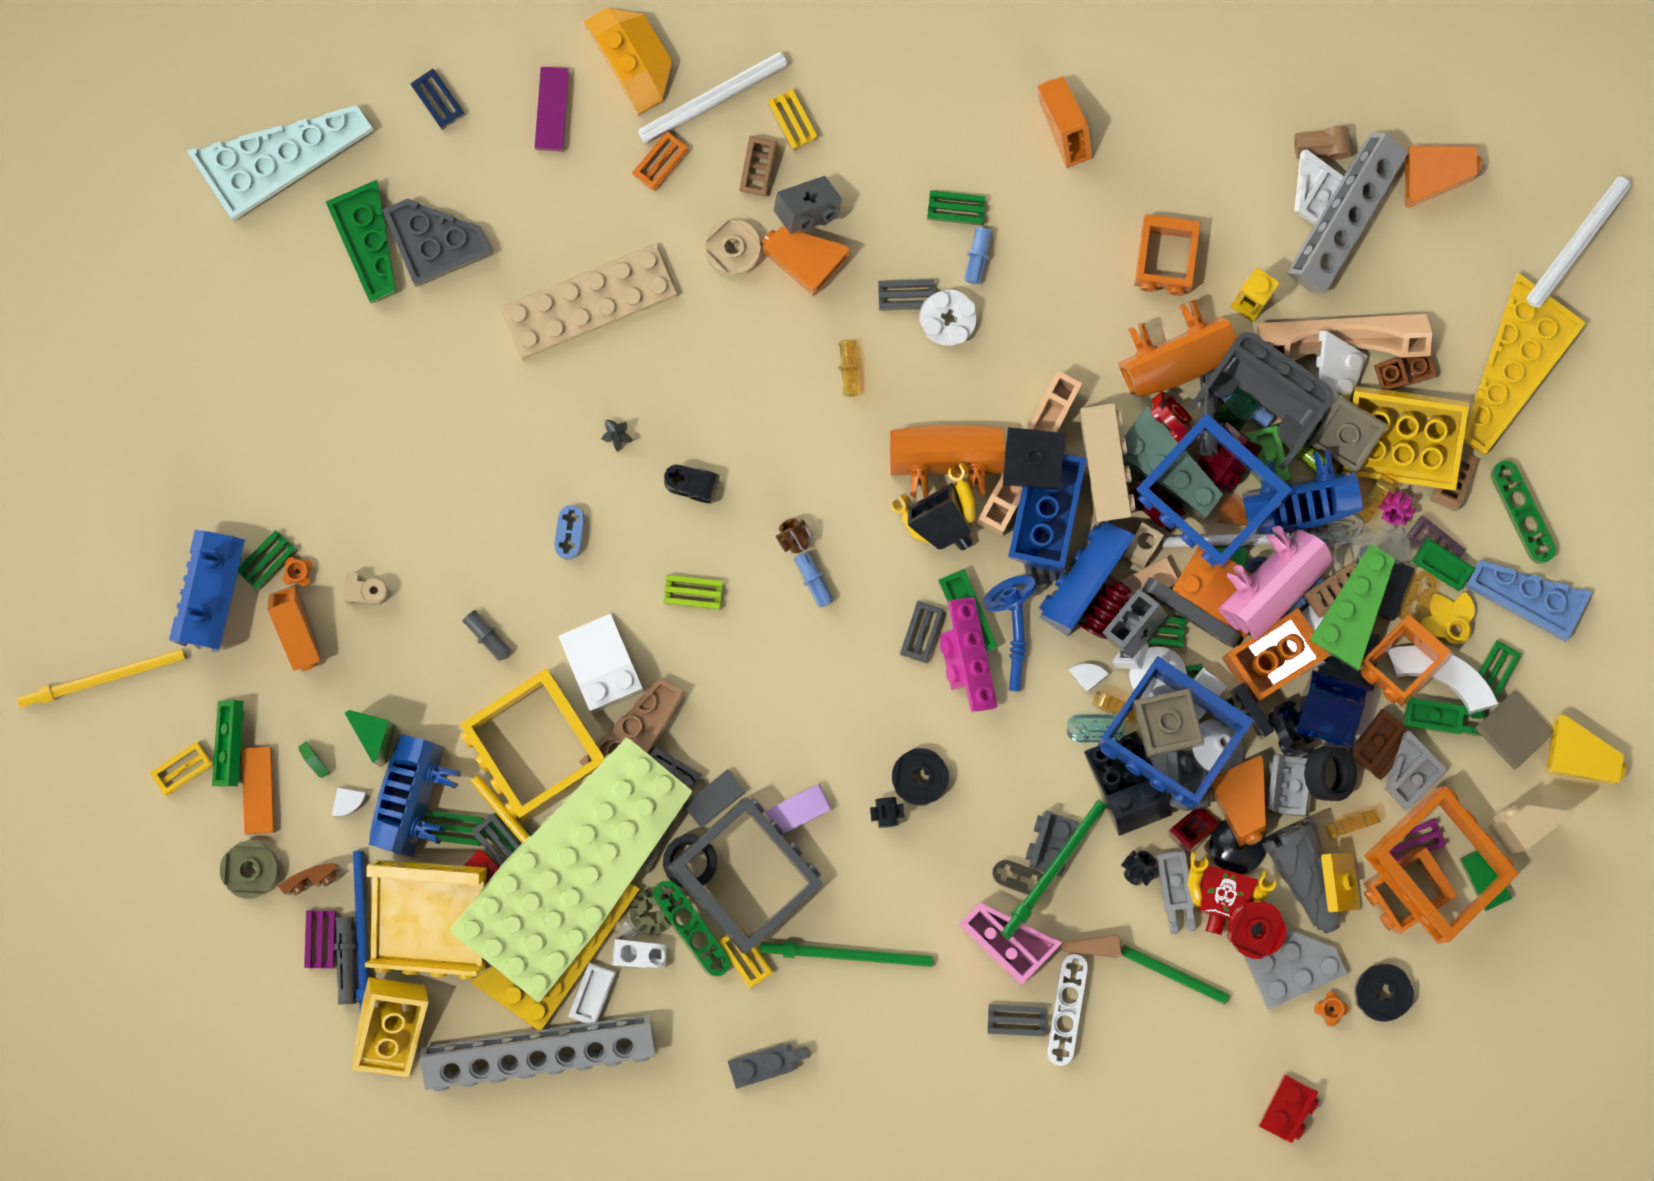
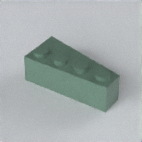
M1148 405L1124 436L1127 454H1122L1123 465H1129L1130 470L1144 480L1178 444L1165 425L1159 423L1152 416ZM1186 450L1154 484L1163 494L1170 497L1202 522L1223 495Z

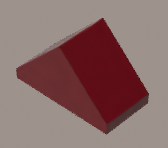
M1204 808L1192 810L1169 830V837L1190 856L1219 827L1220 823Z

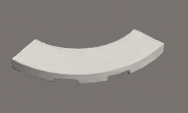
M1416 646L1395 647L1387 652L1396 678L1420 676L1433 663ZM1452 654L1449 661L1432 677L1447 684L1463 701L1469 714L1494 708L1498 705L1492 690L1482 676L1466 662Z

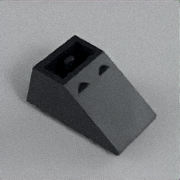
M1137 731L1114 739V741L1153 766L1150 758H1147L1144 745ZM1100 746L1084 751L1108 814L1119 836L1172 816L1170 801L1166 791L1161 792L1152 787L1149 783L1150 780L1142 774L1137 776L1126 769V764L1118 758L1114 760L1102 753Z

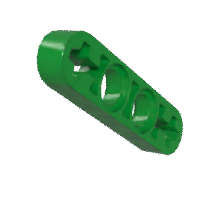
M1500 461L1491 470L1492 482L1528 557L1537 564L1546 563L1555 555V544L1517 466L1511 461ZM1500 467H1503L1505 471H1511L1508 480L1511 485L1517 482L1518 486H1514L1505 492L1504 488L1509 484L1505 478H1499ZM1512 492H1519L1524 496L1523 506L1515 507L1510 503L1509 497ZM1530 517L1535 520L1537 527L1534 532L1529 533L1522 528V520L1524 518ZM1539 533L1543 536L1537 539L1540 546L1548 548V551L1545 552V558L1542 554L1536 555L1535 550L1538 548L1536 540L1531 543L1528 540Z
M672 881L657 883L652 891L655 903L700 966L708 975H724L730 967L728 955L678 885ZM662 886L665 889L672 888L670 897L674 902H677L679 899L682 902L674 906L670 912L667 907L672 906L670 901L660 898ZM681 908L686 909L690 913V920L686 925L678 924L675 919L676 912ZM697 932H702L707 937V943L701 949L696 948L692 943V937ZM714 946L715 950L710 951L714 958H722L720 963L721 969H711L710 965L713 963L708 955L702 958L700 954L707 952Z

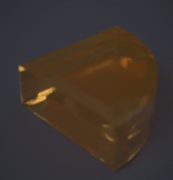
M1223 494L1220 498L1217 523L1246 526L1247 517L1244 508L1235 498Z

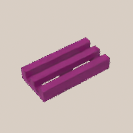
M1436 819L1415 826L1406 836L1431 827L1432 833L1395 846L1389 853L1395 859L1393 853L1433 838L1436 839L1437 843L1427 846L1429 852L1446 846L1441 836L1442 833L1438 829ZM1404 856L1398 857L1395 860L1398 861Z
M306 910L304 968L334 969L336 911ZM313 916L317 917L316 962H312ZM324 917H329L327 963H322Z

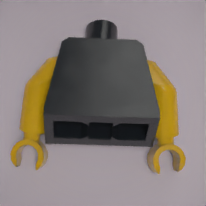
M959 464L962 471L961 476L956 475L953 466L949 468L948 476L957 482L956 486L951 483L911 505V498L907 494L899 496L903 507L897 500L892 501V511L902 514L901 519L912 538L932 544L941 550L953 543L960 550H966L971 546L973 539L970 534L976 513L975 500L969 482H965L964 479L968 474L966 464Z

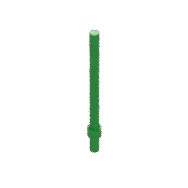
M1097 800L1023 903H1018L1012 911V918L1001 931L1002 936L1010 940L1022 923L1025 924L1032 915L1031 910L1106 808L1102 801Z
M785 940L784 943L761 941L760 953L783 955V958L794 959L795 956L923 967H932L933 956L799 945L796 944V941Z

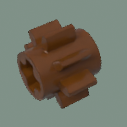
M791 518L779 526L780 534L776 535V539L785 552L790 550L792 553H800L810 545L808 538L812 537L813 533L803 519L799 522L796 518Z

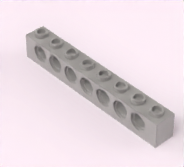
M647 1014L425 1046L421 1048L420 1063L425 1090L444 1091L450 1088V1086L462 1085L463 1087H472L484 1081L500 1083L511 1077L519 1076L521 1079H528L539 1073L547 1072L550 1075H556L567 1069L588 1070L594 1065L616 1066L621 1064L622 1061L629 1060L644 1062L649 1060L650 1057H655V1041L651 1015ZM627 1038L632 1043L628 1046H622L617 1041ZM598 1042L603 1045V1048L593 1050L589 1045ZM568 1046L573 1048L574 1052L564 1054L560 1049ZM534 1051H542L546 1054V1056L543 1058H535L532 1056L531 1053H533ZM506 1055H513L517 1058V1060L515 1062L509 1063L506 1062L503 1059V1057ZM484 1059L488 1062V1065L480 1067L474 1061ZM455 1063L460 1068L456 1071H451L446 1068V1065Z

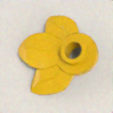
M1464 592L1452 602L1443 595L1433 594L1429 603L1431 616L1421 621L1422 626L1436 638L1444 637L1451 644L1458 645L1467 641L1471 634L1469 622L1475 615V607L1471 597ZM1452 626L1460 628V635L1456 636L1451 632Z

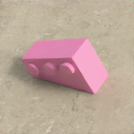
M979 903L957 926L1021 986L1062 942L1052 939L1024 924L1020 925L1010 940L1002 936L1001 931L1011 917Z

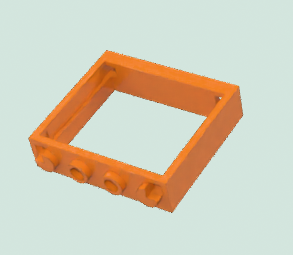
M1446 786L1432 789L1364 855L1437 944L1450 942L1519 875L1514 869L1511 859L1499 851L1495 846L1494 839L1479 827L1476 817L1464 809L1459 803L1456 793ZM1438 804L1498 875L1450 924L1389 853Z

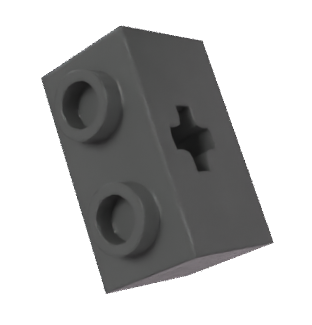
M822 176L778 191L773 211L788 232L792 234L838 218L842 198L827 177Z
M1138 589L1102 633L1111 644L1133 659L1168 614L1159 603Z

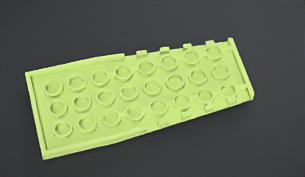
M627 737L622 740L623 742L611 754H608L602 760L603 762L597 769L582 781L583 783L562 802V805L541 823V827L513 852L449 929L453 935L538 1003L594 936L692 793L691 789Z

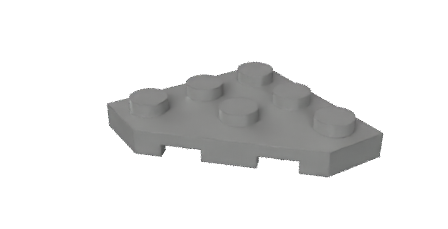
M1261 922L1252 925L1251 935L1253 937L1257 933H1263L1264 928L1260 927L1262 925ZM1287 929L1283 945L1274 954L1271 953L1262 959H1251L1244 956L1267 1009H1271L1347 975L1335 947Z

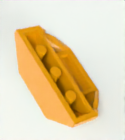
M606 8L583 21L637 114L641 115L662 103L672 60L646 16L641 13Z

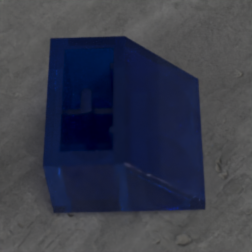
M1313 670L1302 694L1296 732L1351 749L1364 710L1368 687Z

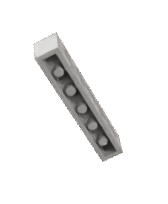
M1370 133L1287 271L1289 276L1309 292L1325 293L1332 286L1334 277L1340 267L1347 261L1351 248L1360 239L1362 230L1368 220L1375 214L1376 206L1382 196L1388 192L1390 183L1396 173L1403 167L1404 159L1409 152L1387 133Z

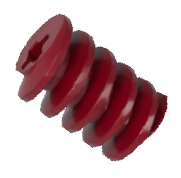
M1111 575L1108 577L1113 582V585H1102L1107 594H1096L1101 603L1089 604L1094 613H1083L1088 622H1077L1092 635L1103 639L1107 638L1102 632L1125 606L1126 600L1129 601L1134 595L1126 584Z

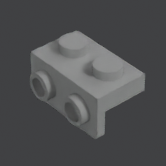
M1274 754V758L1269 764L1270 789H1267L1265 794V804L1268 811L1276 814L1309 817L1311 794L1306 787L1304 778L1305 764L1308 758Z

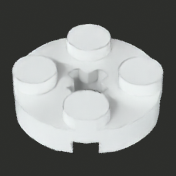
M947 289L938 291L929 296L922 304L919 314L920 325L923 327V331L928 339L938 345L952 346L963 343L972 334L976 325L975 305L965 294L957 290ZM951 310L955 320L946 326L944 325L945 320L941 318V314Z

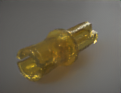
M843 340L839 342L841 366L838 368L842 372L843 395L846 397L859 395L858 370L861 369V366L857 362L856 340Z

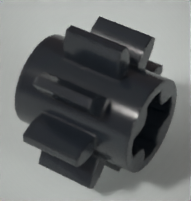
M896 797L875 799L876 807H870L871 822L878 821V828L900 826L899 818H905L903 803L897 804Z
M1132 850L1121 864L1125 868V879L1136 886L1142 883L1148 886L1159 872L1157 868H1154L1156 865L1154 856L1143 850L1138 853Z

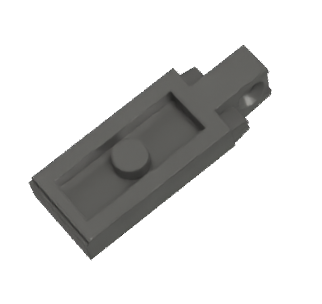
M782 1044L729 1060L728 1064L735 1088L738 1089L790 1073L791 1070L798 1069L796 1061L809 1058L810 1056L807 1046L792 1050L790 1044Z

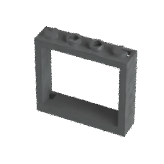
M748 797L742 798L667 866L668 870L741 953H748L823 884L819 879L821 876L820 872L811 863L806 865L800 858L802 855L800 849L791 841L787 843L781 836L783 830L773 820L769 822L762 814L764 809L754 798L750 800ZM744 811L748 813L808 882L803 889L749 938L685 866Z

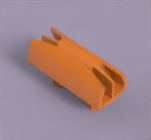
M1195 299L1189 301L1191 312L1186 305L1182 304L1179 306L1189 328L1186 330L1187 332L1158 345L1152 344L1144 322L1138 324L1140 336L1134 327L1128 328L1137 352L1135 353L1136 355L1118 362V367L1130 393L1143 396L1168 390L1194 380L1216 368L1237 339L1232 324L1227 318L1223 317L1208 323L1204 322Z
M932 425L890 430V475H911L910 494L914 498L917 495L918 485L921 486L923 498L929 495L928 475L948 474L949 468L952 466L956 474H962L959 467L960 463H964L968 467L967 476L972 494L974 486L977 484L980 497L986 494L984 474L1004 473L1005 443L1003 428L975 425Z

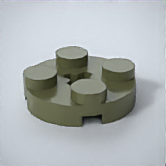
M243 841L234 845L223 856L220 864V877L224 885L235 896L246 899L258 898L269 893L273 889L279 875V865L274 852L265 845L255 841ZM248 862H253V867L257 868V872L252 874V878H247V874L242 872V867H247Z

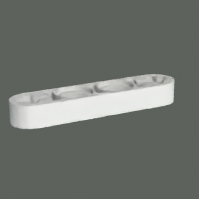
M1078 954L1066 956L1060 968L1047 1047L1048 1059L1057 1066L1068 1064L1074 1055L1088 969L1086 960ZM1073 959H1078V964L1082 965V971H1077L1075 974V980H1081L1080 986L1075 983H1063L1064 977L1070 979L1071 970L1067 969L1066 965L1067 963H1072ZM1067 987L1074 988L1078 993L1077 1000L1072 1004L1065 1003L1061 998L1062 991ZM1065 1015L1069 1016L1073 1021V1027L1067 1033H1063L1057 1028V1020ZM1054 1034L1061 1037L1071 1036V1043L1064 1041L1063 1048L1065 1051H1068V1056L1062 1057L1061 1061H1057V1056L1052 1054V1050L1058 1049L1060 1040H1054Z

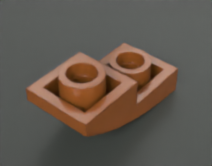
M1431 354L1430 356L1397 357L1374 365L1380 387L1383 390H1394L1438 377Z
M335 863L314 866L289 877L279 884L278 887L284 895L289 896L293 893L294 896H297L309 886L306 883L308 880L314 886L319 887L322 884L324 887L328 886L338 878L336 873L341 868Z

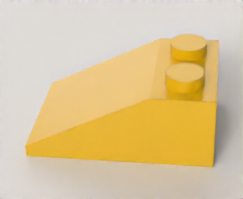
M368 977L361 1006L352 1070L409 1077L428 1005L425 985Z

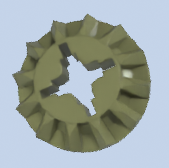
M653 889L641 891L633 898L629 914L631 922L637 930L645 934L656 935L667 930L671 924L661 910L656 913L658 923H655L650 916H640L648 910L647 900H649L653 907H657L652 897ZM662 891L660 898L668 899L672 906L667 907L670 912L674 907V903L669 895Z

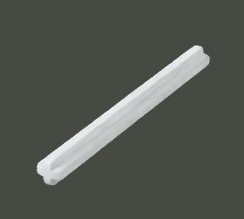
M781 52L774 54L639 128L638 134L644 143H648L665 134L666 131L674 129L785 68L787 61Z
M1617 177L1526 297L1530 306L1539 308L1630 189L1631 184L1627 178Z

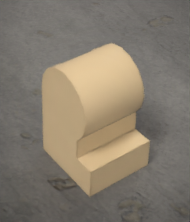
M1142 522L1123 558L1143 569L1164 534Z
M346 573L344 595L346 604L380 605L385 602L388 596V589L380 579L371 578L364 582L360 581L358 573Z

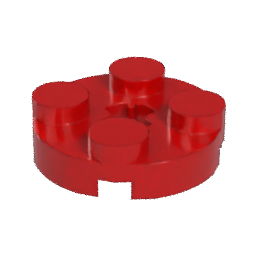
M1161 391L1152 399L1154 408L1150 412L1159 423L1164 421L1171 429L1169 431L1171 436L1179 443L1192 429L1188 423L1192 420V417L1175 398L1170 396L1166 399L1164 398L1166 392Z
M1261 900L1243 901L1229 919L1227 938L1242 955L1251 959H1262L1271 953L1274 954L1281 948L1286 938L1287 929L1281 912L1272 904ZM1261 922L1262 925L1260 927L1264 928L1263 933H1257L1253 937L1251 935L1252 925Z

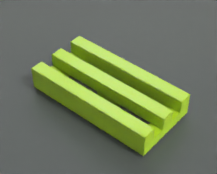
M666 575L663 603L720 610L723 581ZM672 582L717 588L716 591L672 587ZM671 593L713 597L715 598V603L670 598Z

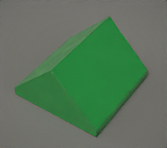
M348 710L344 712L372 763L380 767L383 766L387 760L396 725L389 720Z

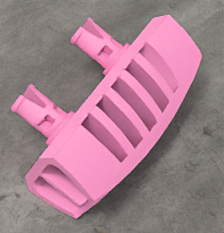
M1275 526L1272 528L1275 536L1267 533L1266 538L1271 542L1276 551L1255 572L1248 576L1244 568L1238 565L1233 567L1236 576L1227 573V578L1237 590L1227 598L1218 610L1237 632L1242 630L1246 634L1250 631L1252 637L1256 640L1275 624L1333 562V558L1325 542L1316 536L1298 529L1287 537L1281 526Z

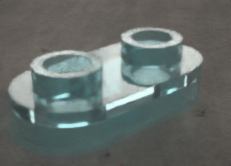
M1109 714L1074 715L1067 722V735L1076 742H1099L1116 716ZM1124 722L1112 738L1116 742L1124 735Z

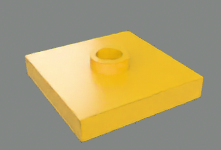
M1354 853L1322 854L1321 860L1328 911L1361 910Z

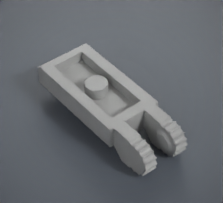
M1185 850L1157 854L1156 861L1171 934L1178 933L1175 910L1185 909V922L1188 931H1195L1194 903L1187 884L1189 872Z

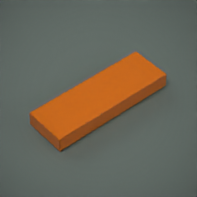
M242 748L244 834L275 833L272 748Z

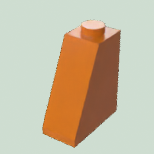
M1061 76L1038 85L1040 105L1066 168L1092 159L1088 123L1064 77Z
M1409 146L1407 149L1409 153L1405 158L1406 208H1412L1471 182L1477 175V172H1481L1482 159L1481 156H1477V147Z
M782 226L776 232L771 230L762 241L764 243L762 246L763 254L812 296L818 292L850 256V249L846 245L799 231L790 234Z
M296 585L269 594L268 612L293 671L298 669L306 671L314 668L317 662L320 661V651Z
M1259 755L1218 774L1209 787L1239 846L1245 844L1254 845L1266 835L1263 758Z

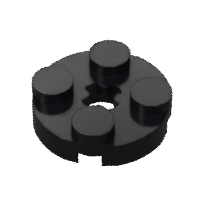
M1288 700L1275 706L1274 711L1268 714V720L1279 738L1278 744L1284 755L1292 754L1295 757L1301 758L1314 751L1315 747H1311V742L1315 741V733L1304 711L1298 712L1294 708L1297 704Z
M915 748L904 753L895 762L892 770V784L897 795L905 802L915 806H925L937 801L945 792L949 782L948 768L943 759L934 751L925 748ZM918 769H923L924 775L929 777L928 781H923L922 785H917L916 780L912 779V774L918 773Z
M1379 964L1368 967L1360 974L1355 984L1354 995L1356 1005L1364 1015L1375 1021L1388 1022L1398 1019L1410 1009L1414 998V990L1402 969L1391 964ZM1385 984L1388 986V991L1392 994L1390 998L1385 997L1384 1001H1381L1376 991L1377 988H1382Z

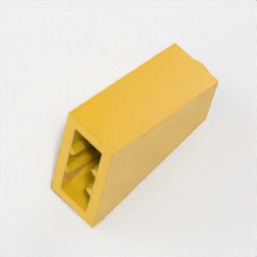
M1566 715L1554 717L1553 734L1551 735L1545 773L1609 785L1619 784L1620 779H1624L1627 764L1623 762L1624 755Z

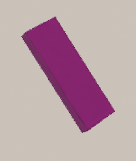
M541 67L535 150L563 152L569 79L568 68Z

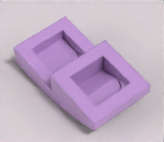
M818 784L766 810L765 813L769 821H775L783 830L782 836L802 824L832 810V807L821 785Z

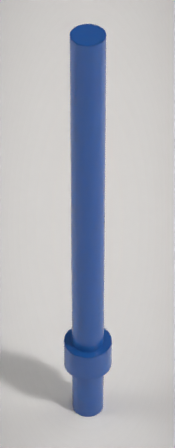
M353 851L359 989H356V1001H359L361 1012L368 977H370L369 967H365V963L369 960L364 851Z

